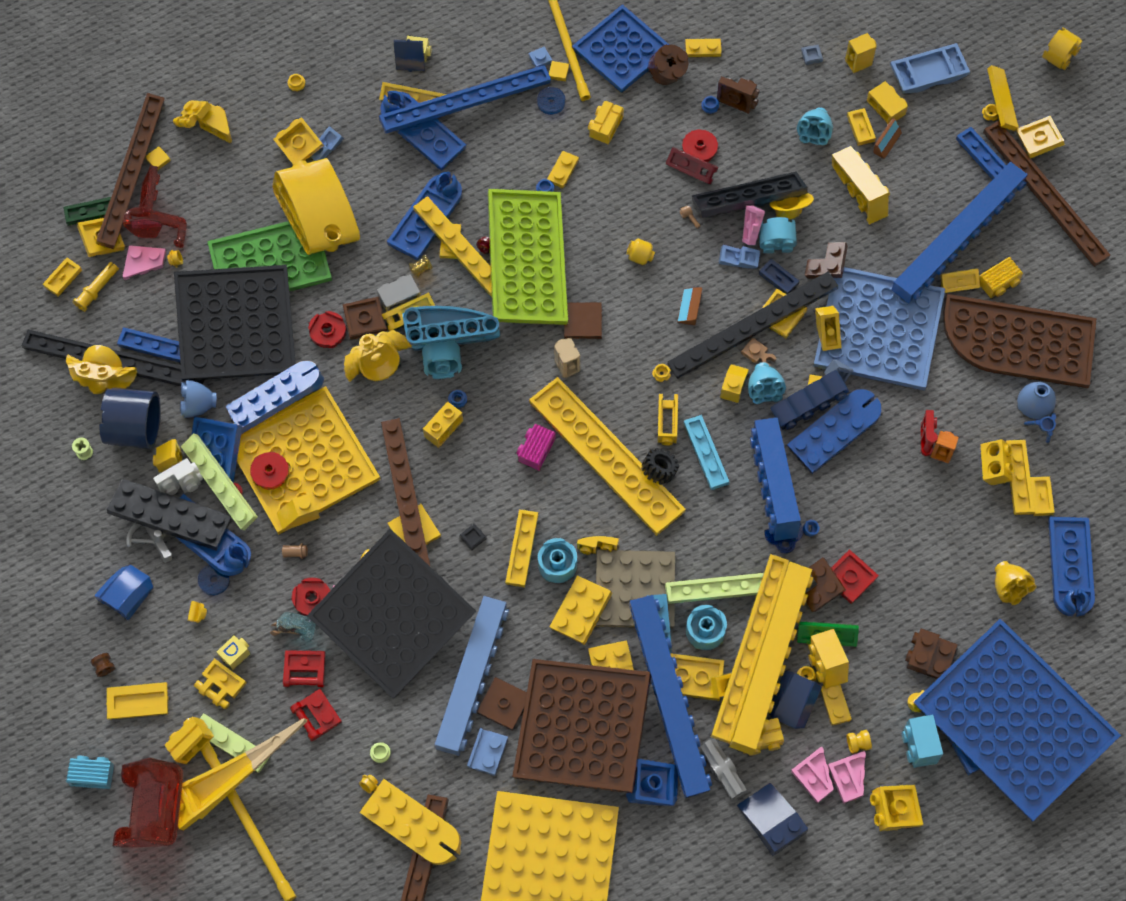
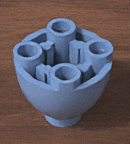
M188 380L181 382V394L184 397V401L180 402L181 416H184V418L196 417L204 414L211 408H216V393H212L207 387L198 382Z
M1032 382L1020 391L1017 399L1018 409L1032 419L1041 420L1046 416H1050L1056 404L1055 392L1046 383Z

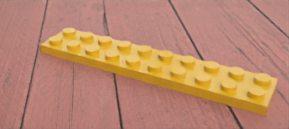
M559 377L555 378L529 399V403L656 536L685 513L686 509L663 485L659 484V481L653 483L652 478L651 480L647 479L648 475L645 476L643 474L644 471L641 469L642 463Z

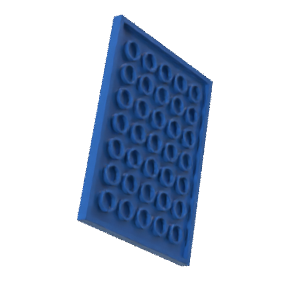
M1001 619L914 701V704L926 716H934L936 726L1032 822L1121 736Z

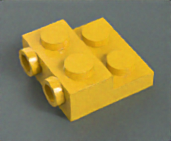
M302 117L294 120L287 129L280 131L273 139L293 165L298 161L307 160L324 146Z
M915 785L881 786L872 791L870 803L872 806H875L874 823L876 826H879L880 831H893L923 825Z

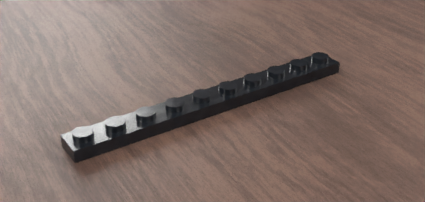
M828 271L669 360L667 363L678 379L837 290L838 284Z
M28 329L21 346L26 350L66 359L67 355H70L82 361L85 351L93 345ZM113 350L119 356L122 367L137 368L136 376L181 386V382H185L182 381L180 365ZM192 380L202 385L204 383V380Z

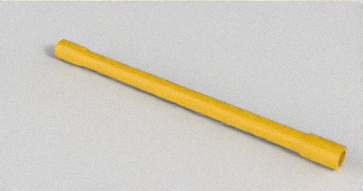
M548 0L581 101L589 100L591 95L572 47L573 45L558 1Z
M208 742L200 751L211 769L221 765L212 745ZM234 789L227 796L274 879L284 901L294 900L297 896L282 874Z

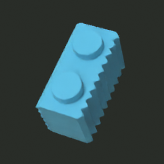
M81 755L77 756V759L70 758L66 782L70 786L110 789L114 764L105 757H97V760H89V757Z

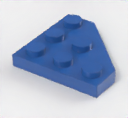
M194 416L192 434H197L234 483L242 425Z

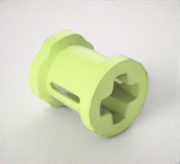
M78 438L73 442V451L79 459L87 460L92 456L93 449L87 439Z

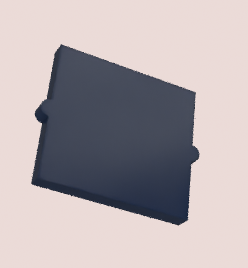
M410 39L394 40L396 70H408L409 72L425 71L423 41H412Z

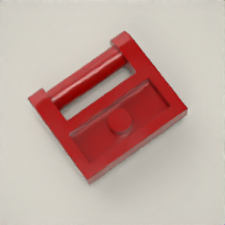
M926 410L921 422V453L924 456L932 454V446L938 439V435L934 432V429L937 428V417H934V410Z
M285 650L283 687H290V685H317V687H324L325 651ZM291 672H318L317 677H291Z
M318 689L290 707L291 712L296 714L299 720L303 718L308 720L303 726L308 732V738L311 742L342 723L321 689ZM306 706L319 723V729L315 730L302 710Z

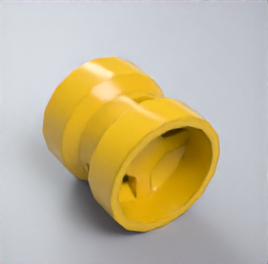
M867 729L860 731L857 736L854 733L846 735L851 754L858 753L859 748L865 751L872 749L871 738Z

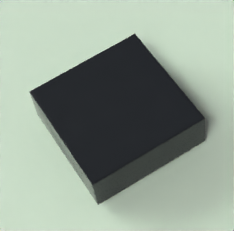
M475 523L459 535L471 550L487 539Z

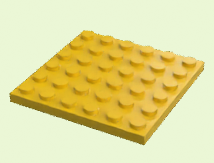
M326 386L289 405L241 434L237 463L278 535L285 531L281 527L277 512L292 499L311 493L318 513L381 480ZM262 453H278L288 463L289 476L284 481L285 483L276 489L266 490L257 486L250 475V467L253 460ZM271 467L266 469L268 472L272 470Z
M497 791L481 901H607L619 807Z

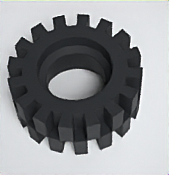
M659 448L651 449L641 465V469L644 471L643 474L645 476L648 475V480L652 478L653 483L659 481L660 485L663 482L668 484V482L672 481L679 468L678 460H674L675 455H669L670 451L664 452L663 448L660 451ZM656 464L663 466L665 469L660 468Z

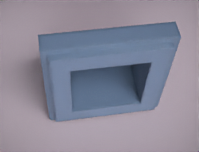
M833 359L824 374L827 375L837 370L845 383L854 370L842 362Z

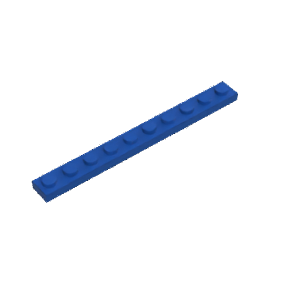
M545 65L379 115V121L385 134L549 84L551 83V78Z

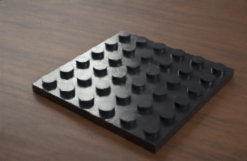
M287 265L174 272L182 381L277 375L296 364Z
M389 529L307 616L394 699L477 611L392 529Z

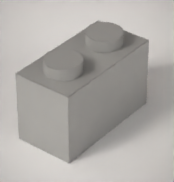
M411 274L401 276L396 281L390 284H383L377 289L379 299L386 312L421 296Z

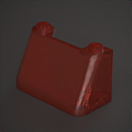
M154 758L122 765V782L126 786L134 788L129 827H120L115 831L112 846L130 848L172 845L177 837L183 783L182 768L178 764Z

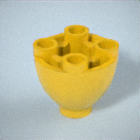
M1003 561L995 567V589L1002 602L1017 605L1023 597L1036 589L1035 579L1024 568L1009 564L1007 561Z

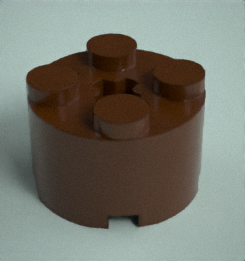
M666 44L662 46L650 58L648 64L649 72H651L654 81L661 85H670L677 82L688 69V54L676 45Z

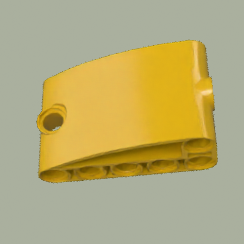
M327 158L310 163L301 160L296 162L291 168L275 172L273 192L308 255L324 250L334 252L341 244L345 245L360 240L359 229L349 201Z

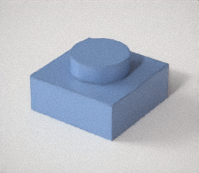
M545 46L529 53V58L535 67L547 66L552 62Z

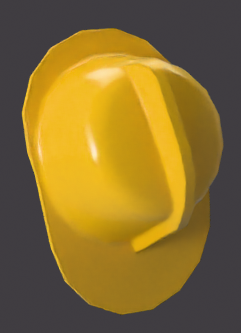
M808 193L800 197L786 198L783 201H773L769 205L775 210L776 217H785L791 220L798 217L802 209L813 202L814 197Z

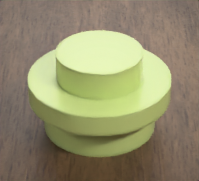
M380 742L372 746L370 755L375 762L383 763L389 759L391 751L387 744Z

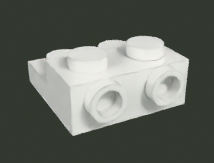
M186 458L153 479L160 492L174 495L179 488L183 490L184 494L195 491L198 485L201 484L200 481L203 480V477L194 462L191 464Z

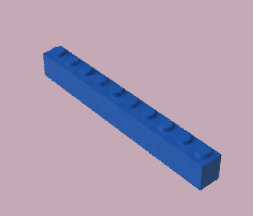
M1009 162L894 281L892 291L908 304L913 299L917 300L921 296L922 290L925 287L928 288L933 283L934 277L937 274L940 276L944 272L948 262L952 263L957 258V253L960 250L964 251L969 245V241L972 238L975 239L980 234V229L983 226L987 227L992 221V217L995 214L998 215L1003 210V205L1006 202L1010 203L1015 197V193L1021 191L1026 186L1025 180L1028 174L1012 162Z
M653 595L631 600L629 608L647 670L651 673V684L684 797L689 798L709 792V787L712 786L709 774H705L704 767L706 766L704 755H700L698 747H700L698 735H694L692 727H695L692 715L688 716L686 709L689 707L686 695H682L680 689L683 688L681 677H677L675 669L678 668L675 657H671L669 651L672 649L669 637L666 638L663 631L666 630L664 619H660L658 611H661L658 599L654 600Z

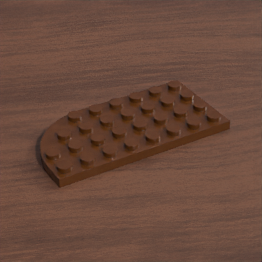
M947 294L943 319L947 339L955 352L972 366L991 373L1089 388L1097 318Z

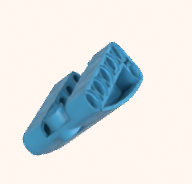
M421 306L408 308L402 313L406 338L412 345L411 349L414 351L423 350L426 344L455 340L458 345L491 341L500 337L498 318L472 309L453 306ZM470 329L476 330L473 333L468 332ZM451 332L457 333L456 335H450ZM434 334L438 335L436 338H431ZM414 337H419L416 341L412 340Z

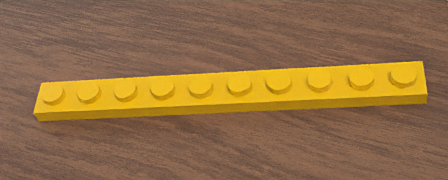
M772 554L769 556L712 730V738L731 743L789 560Z

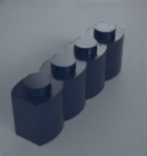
M834 370L821 379L809 384L804 389L776 403L770 409L775 418H778L782 430H790L797 425L798 421L802 419L805 421L813 417L815 411H823L830 407L831 402L835 400L841 401L846 398L849 390L838 371Z

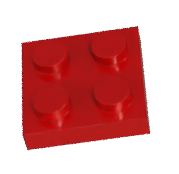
M850 549L831 567L846 589L840 595L850 604H853L879 577L875 571Z

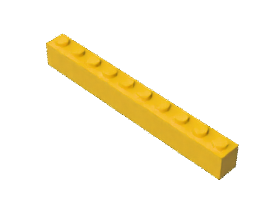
M789 562L729 746L733 749L753 755L756 749L760 750L763 741L760 735L762 731H766L769 722L766 716L767 713L772 712L774 701L771 700L773 694L777 695L780 683H777L778 677H782L786 665H783L784 658L788 659L791 647H788L790 640L793 641L797 630L794 629L795 623L800 622L802 612L799 610L801 605L804 606L808 594H805L806 588H810L813 577L810 576L812 572L810 568L793 562Z

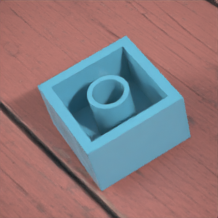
M928 715L909 719L904 727V731H902L903 742L907 743L909 749L906 752L908 762L912 763L913 768L937 764L943 755L934 716Z

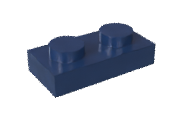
M772 259L759 270L760 276L786 295L799 285L797 278Z

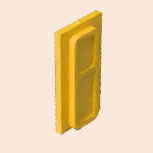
M167 682L107 688V719L168 714Z

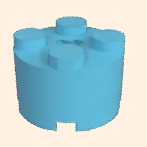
M776 217L767 219L765 224L762 221L759 241L763 253H774V250H782L783 253L793 251V247L797 245L796 224L794 220L788 222V218Z
M455 340L426 344L424 346L422 355L424 372L427 376L430 374L434 379L454 377V373L457 371L458 373L461 372L460 347Z
M550 539L543 544L538 552V568L545 580L553 583H563L575 575L577 570V552L575 547L564 539Z
M711 605L696 607L687 620L686 636L689 642L696 649L711 650L718 647L723 642L726 633L727 620L722 611Z

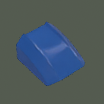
M128 565L112 575L95 594V598L129 620L151 592L153 585L148 575L134 566Z
M638 759L633 793L626 794L628 802L674 806L678 795L676 765Z

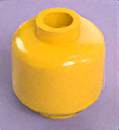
M637 238L635 241L630 242L626 254L630 261L645 265L648 261L651 262L653 260L655 251H652L653 245Z

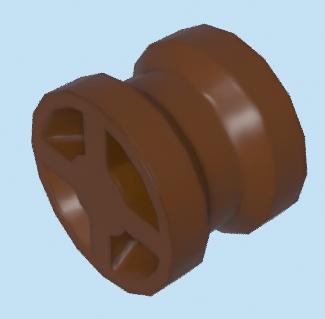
M109 653L99 654L91 660L92 666L96 668L95 673L97 677H103L115 670L114 664L110 662L111 657Z

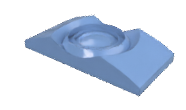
M957 43L890 63L903 93L921 92L938 84L955 82L970 74V70Z

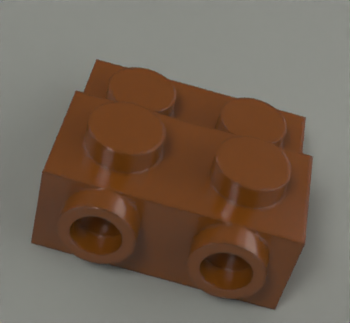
M721 76L718 82L717 100L749 114L751 109H755L759 100L757 97L760 90L757 89V84L751 80L740 78L739 82L736 83L730 78Z
M921 628L919 633L915 632L911 643L914 644L912 651L908 650L905 659L908 662L907 668L938 679L951 666L958 644L939 638V634Z

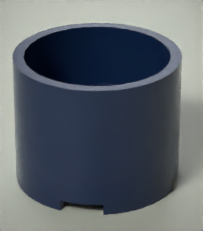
M124 388L107 389L101 405V411H103L102 424L99 425L102 443L152 449L157 440L161 420L159 394L153 391Z

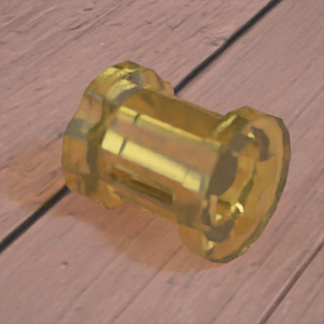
M422 255L421 259L413 264H408L416 278L420 277V274L426 270L433 269L432 264L425 255Z

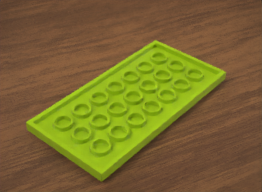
M488 189L493 316L497 317L499 322L566 325L568 323L561 192Z

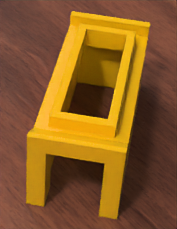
M659 394L657 443L669 446L677 443L678 394H674V400H663V394ZM663 409H672V434L663 433Z

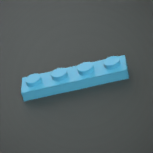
M702 415L684 420L683 424L710 489L714 490L729 485V479Z

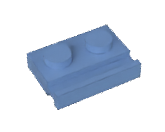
M480 728L467 767L495 776L508 737Z

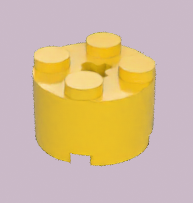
M1062 27L1049 42V51L1045 50L1042 58L1059 69L1066 70L1071 62L1069 60L1072 55L1076 56L1083 41Z

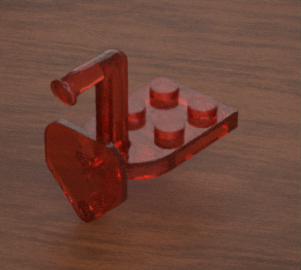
M151 165L142 182L139 207L128 209L125 212L123 226L133 235L142 238H156L162 225L178 228L177 238L173 243L176 247L183 248L187 226L186 220L179 216L152 210L153 202L156 201L158 190H155V187L159 183L160 174H157L158 167Z

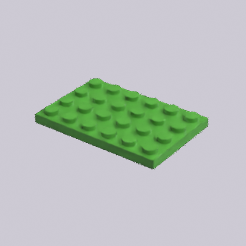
M289 221L207 241L214 269L287 265L289 292L332 281L325 251L308 255Z

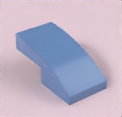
M329 126L319 138L324 146L310 157L315 161L324 159L344 138Z
M723 245L718 264L755 269L758 267L760 251L744 246L738 249Z

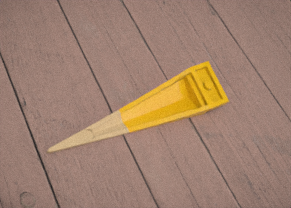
M305 718L299 720L245 753L179 784L169 792L165 798L178 828L184 831L198 819H203L308 720Z

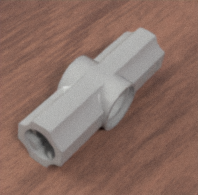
M715 738L708 740L700 746V750L710 764L711 772L716 774V780L721 782L731 800L747 792V789L736 773L735 765L728 756L726 757Z

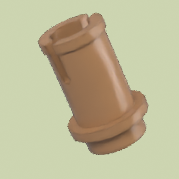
M303 543L294 546L283 545L282 547L283 558L300 557L303 559L308 555L307 545H303Z

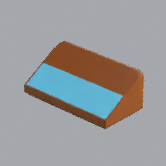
M891 119L874 146V154L883 159L886 158L902 134L896 119Z
M701 287L683 290L677 323L696 326L702 295Z

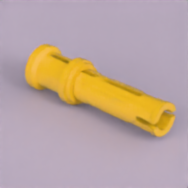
M109 262L89 287H84L80 296L77 299H73V304L86 312L88 305L97 299L99 291L119 268L112 262Z

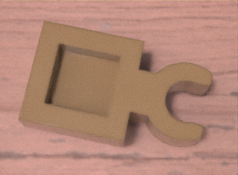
M754 338L741 351V354L755 364L759 360L765 363L769 359L773 362L776 361V357L773 354L766 353L768 348Z

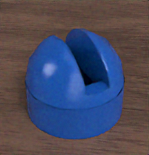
M808 520L803 525V533L809 537L815 536L820 530L819 524L815 520Z

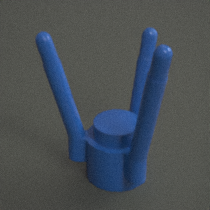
M1052 413L1051 417L1046 416L1041 420L1024 422V425H1039V429L1047 433L1046 443H1049L1053 435L1052 430L1056 427V415Z

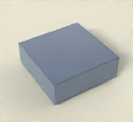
M819 44L801 48L805 65L823 62Z

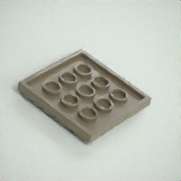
M597 550L596 584L610 590L613 594L595 627L635 628L629 602L646 597L647 595L666 594L665 583L675 582V552L612 550L610 552V550ZM675 603L668 604L670 628L674 629Z

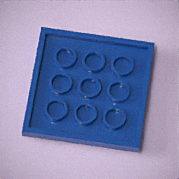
M622 4L572 47L576 54L622 93L649 70L650 58L662 46L669 44Z

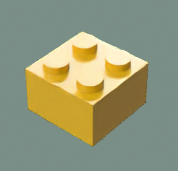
M834 629L811 636V644L809 645L811 654L808 655L811 666H815L817 670L816 677L819 683L822 682L825 689L848 682L849 661Z

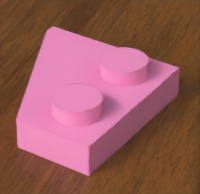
M746 205L742 242L748 245L756 244L765 214L764 210Z
M129 246L123 279L127 280L131 276L143 275L151 270L163 268L166 250L163 248Z
M822 746L791 770V773L816 803H819L834 790Z
M865 751L828 764V769L843 804L863 797Z

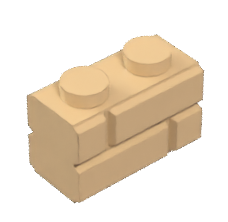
M568 338L557 341L554 346L555 363L560 368L563 378H567L580 371V354L577 348H575L572 339Z

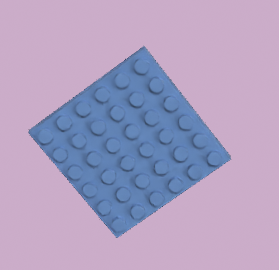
M844 267L842 278H834L838 284V289L829 294L826 306H834L839 312L842 348L823 351L819 338L813 367L826 369L831 361L836 359L854 370L851 375L925 391L945 288L931 285L928 288L925 287L922 290L921 296L917 300L913 299L908 304L892 291L893 283L897 278Z

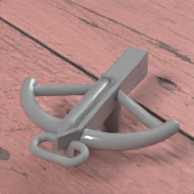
M135 523L129 529L126 537L128 547L132 545L131 542L152 543L156 546L164 563L172 560V555L163 541L167 534H162L160 530L145 527L152 540L132 539L135 530L142 525Z

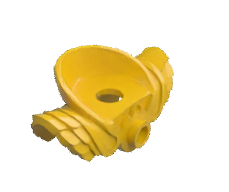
M394 330L380 332L377 336L365 334L361 337L359 346L353 347L350 354L345 356V376L349 382L360 372L369 380L382 381L387 379L398 368L400 362L398 352L412 348V345L404 335Z
M103 345L89 347L85 351L82 361L70 355L66 357V363L72 380L79 382L83 387L88 386L93 394H101L107 389L112 388L126 389L134 382L137 374V368L122 367L119 356L113 350Z

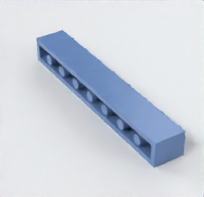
M483 596L435 742L437 750L459 756L460 751H464L466 748L467 739H465L467 732H471L473 726L471 717L473 713H477L480 702L477 699L479 694H483L486 683H483L485 675L489 676L492 665L489 662L491 657L494 658L497 652L495 643L497 639H501L503 620L506 621L508 618L509 610L504 601Z

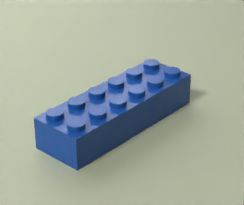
M778 418L755 420L754 428H751L752 437L750 438L751 449H755V454L753 455L754 464L759 467L757 477L758 482H762L763 486L761 488V496L763 500L766 499L765 514L766 517H770V523H768L769 533L773 534L775 541L798 538L801 519Z

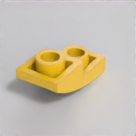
M606 536L586 537L577 541V549L586 555L596 554L598 547L601 550H610L612 552V550H617L619 545L618 538Z

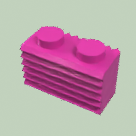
M534 424L532 429H528L525 435L527 440L524 445L520 444L517 455L519 462L540 470L556 439V433Z

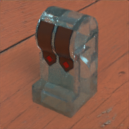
M285 612L276 622V626L281 632L291 631L301 634V640L308 642L313 638L316 624L309 617Z

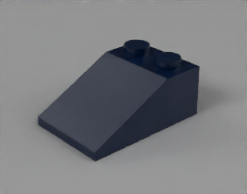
M771 783L737 805L772 856L804 836L808 831V827L798 813Z

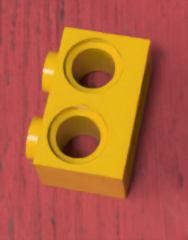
M447 401L423 428L424 437L439 448L463 422L462 412Z
M1002 439L981 444L983 480L990 485L1013 481L1014 467L1011 462L1013 450Z

